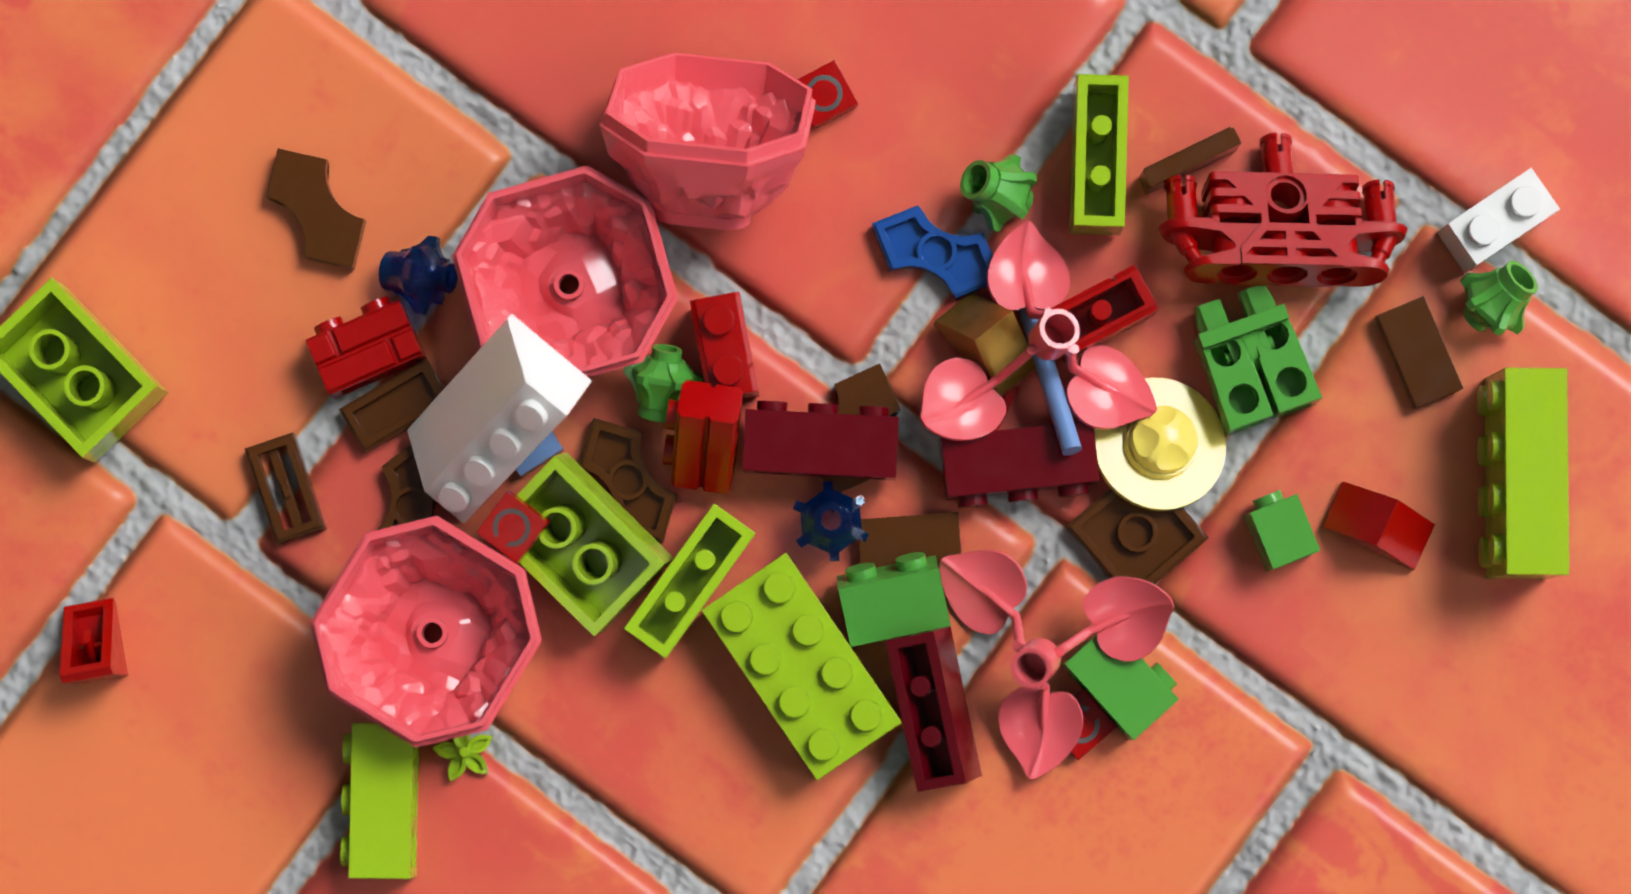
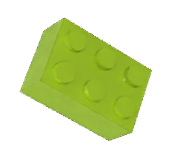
M50 278L0 326V373L82 458L96 463L168 393L65 285L53 278Z
M567 452L554 455L517 494L523 501L551 521L520 564L594 637L604 632L674 560V557Z

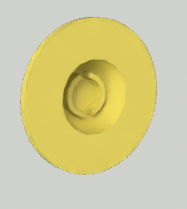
M1145 378L1154 396L1157 411L1151 417L1119 428L1108 430L1094 429L1099 472L1104 481L1117 495L1133 505L1154 511L1180 509L1204 496L1213 487L1221 474L1226 455L1224 430L1214 408L1193 388L1172 379Z

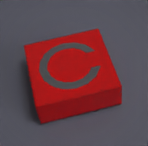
M835 60L797 79L812 89V98L816 100L811 123L814 130L858 107V102Z
M509 490L505 492L476 533L517 564L522 561L551 521Z
M1081 689L1074 695L1079 702L1084 718L1082 734L1078 743L1071 751L1076 760H1080L1117 728L1084 689Z

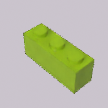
M1078 74L1074 82L1069 234L1120 235L1125 227L1128 75Z
M714 503L624 629L666 659L756 533Z
M352 723V733L344 734L342 747L343 763L351 764V785H343L341 796L342 815H350L349 836H342L341 866L349 867V878H414L417 874L419 747L415 748L376 723Z

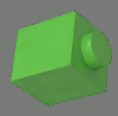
M1278 490L1252 501L1256 510L1244 515V518L1266 572L1321 551L1298 494L1284 499L1281 490Z

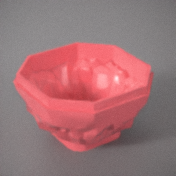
M671 53L620 68L617 79L614 81L600 128L608 155L625 169L628 183L642 196L651 201L656 220L673 225L737 230L749 225L753 214L769 206L791 183L796 168L804 157L816 100L812 98V89L768 62Z
M588 165L488 193L452 255L478 350L512 313L587 377L643 362L678 300L651 201ZM569 276L575 277L579 281V287L573 294H565L560 290L561 281Z
M438 516L365 533L310 621L327 694L415 748L488 730L542 642L525 569ZM431 623H437L442 629V637L435 643L428 642L424 637V630Z

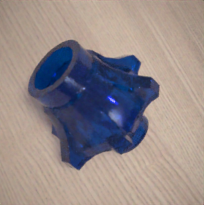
M427 236L420 244L408 249H401L399 252H386L379 266V282L381 287L385 291H392L394 294L404 298L411 306L413 312L418 315H426L432 303L442 305L445 299L444 294L452 293L458 281L455 265L450 263V259L444 257L440 247V238L436 236Z
M832 481L823 482V491L806 503L796 501L793 509L801 515L802 536L796 542L801 548L809 544L829 553L830 562L839 561V552L856 540L866 542L869 533L862 530L860 507L866 503L862 495L853 499L834 490ZM827 511L832 515L838 513L841 517L840 526L835 530H828L821 523L822 516Z

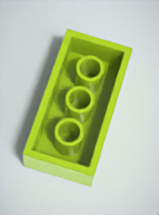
M1503 368L1486 377L1485 386H1479L1477 391V412L1479 416H1485V436H1479L1477 444L1479 466H1485V486H1480L1478 491V513L1480 517H1486V537H1480L1478 543L1479 566L1486 567V579H1551L1569 575L1567 368Z
M787 553L702 609V612L816 780H819L902 723Z

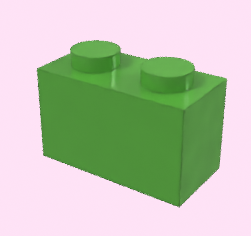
M923 552L908 553L897 557L895 564L877 568L874 563H860L848 567L845 570L846 574L837 576L838 591L850 647L951 626L936 555L926 557Z
M1097 633L1061 664L1128 740L1134 741L1179 700L1171 691L1177 686V683L1160 664L1156 662L1150 668L1143 659L1128 662L1114 659L1100 648L1097 641Z

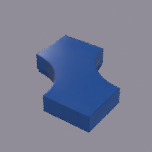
M919 205L872 223V229L890 272L900 269H918L928 272L940 279L949 288L955 300L987 287V270L993 255L984 233L958 236L944 232L928 220Z

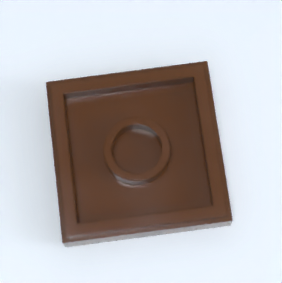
M1109 489L1065 527L1108 578L1121 576L1135 577L1156 584L1209 538L1184 508L1169 511L1144 509L1124 500L1112 489Z

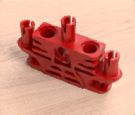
M1277 132L1261 137L1260 148L1262 151L1263 172H1210L1201 191L1202 202H1205L1202 208L1203 217H1198L1197 181L1194 177L1186 175L1185 186L1182 187L1181 175L1171 176L1164 181L1168 220L1161 223L1158 230L1166 242L1175 245L1179 253L1185 256L1189 263L1185 266L1184 273L1189 280L1196 283L1290 287L1371 286L1387 278L1390 268L1385 263V260L1390 258L1394 247L1404 240L1408 230L1405 225L1397 223L1394 198L1395 185L1392 181L1384 180V190L1380 191V179L1369 181L1362 186L1366 221H1362V209L1358 207L1361 202L1360 192L1356 191L1359 186L1358 175L1294 173L1291 148L1292 137L1287 133H1281V144H1277ZM1273 201H1281L1290 209L1280 208ZM1199 249L1212 251V254L1202 256ZM1371 252L1372 254L1369 257L1358 253Z

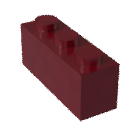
M757 401V410L745 409L742 471L744 473L896 481L899 417L889 416L888 407L859 406L858 415L838 414V405L808 403V412L787 411V402Z
M1081 421L1074 422L1082 450L1068 456L1062 454L1053 424L992 431L987 436L971 441H953L941 437L939 445L946 501L957 500L958 508H970L988 505L987 496L1007 494L1008 503L1038 500L1039 490L1058 488L1059 497L1089 494L1088 485H1094L1100 481L1094 428L1085 425Z
M951 626L886 640L917 792L964 784L982 776Z

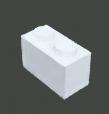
M1530 168L1437 231V234L1461 269L1466 273L1559 211L1560 208L1534 170Z

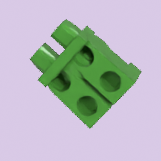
M1253 286L1237 294L1245 318L1229 323L1220 299L1199 305L1193 311L1198 332L1193 343L1198 356H1200L1204 373L1211 387L1225 437L1268 422L1271 417L1276 419L1313 406L1323 398L1297 335L1289 321L1285 305L1276 306L1274 298L1266 286Z

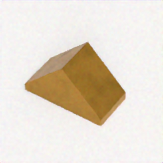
M974 292L966 296L933 323L962 358L972 360L983 368L987 381L1029 347L1013 311ZM1031 357L993 389L1002 397L1036 370L1033 358Z

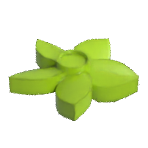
M481 734L470 739V735L453 738L454 743L442 742L432 748L440 757L452 759L448 766L450 781L460 777L466 770V766L475 773L488 774L485 760L477 753H481L489 746L492 736Z

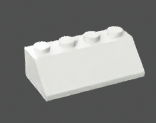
M511 313L407 430L424 492L464 524L568 415L592 380Z

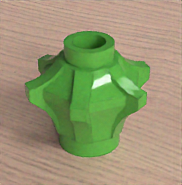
M1009 154L997 162L974 161L965 169L961 177L960 189L963 196L973 202V212L977 214L982 213L985 217L987 228L993 232H1000L1005 222L1016 216L1024 219L1033 203L1031 188L1037 183V177L1035 173L1025 172L1021 168V157Z
M1509 261L1502 268L1498 267L1484 273L1467 272L1461 278L1460 282L1467 294L1463 315L1474 329L1483 332L1487 328H1491L1492 332L1499 336L1506 329L1513 331L1517 335L1524 329L1525 308L1530 302L1531 296L1538 290L1534 276L1525 266L1516 261Z
M655 344L652 346L651 354L646 355L643 362L624 367L623 373L631 381L636 393V402L639 403L637 414L640 417L650 421L666 423L669 399L679 400L682 383L686 380L703 382V375L693 371L690 365L681 358V348L668 344Z

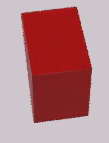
M1343 481L1321 528L1413 571L1417 566L1435 524L1398 499Z
M114 598L64 607L60 679L62 684H83L128 675L117 606Z

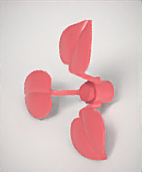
M1026 221L1015 228L997 247L988 266L986 281L990 296L995 303L1013 312L1025 308L1029 318L1039 320L1029 333V347L988 381L983 368L972 360L952 358L940 363L929 374L924 384L920 421L928 431L944 439L971 441L987 436L999 426L1006 414L1005 401L993 388L1002 383L1034 355L1048 361L1056 360L1064 354L1066 355L1067 368L1072 374L1076 375L1066 387V399L1076 418L1089 427L1101 430L1119 428L1151 417L1156 413L1157 406L1152 391L1143 375L1120 351L1104 345H1094L1083 352L1079 365L1077 364L1076 354L1079 352V347L1075 343L1080 334L1078 321L1066 310L1051 309L1060 304L1069 292L1070 275L1068 268L1058 251L1042 237L1031 221Z
M984 549L947 555L940 560L939 564L945 595L958 618L966 626L976 632L991 635L999 632L1004 627L1008 616L1012 620L1014 634L1012 648L1017 653L1011 661V673L1017 683L1023 687L1015 689L1003 700L999 709L998 724L1006 745L1021 764L1028 779L1038 778L1057 767L1071 753L1082 734L1084 718L1078 700L1067 692L1057 691L1050 693V685L1047 681L1058 670L1061 657L1082 641L1097 633L1098 644L1108 656L1124 662L1142 659L1154 651L1163 639L1174 609L1172 598L1155 584L1135 577H1112L1096 584L1083 600L1084 613L1092 625L1084 628L1058 646L1044 638H1035L1026 642L1024 641L1021 616L1014 607L1024 600L1027 593V581L1022 568L1012 557L997 550Z

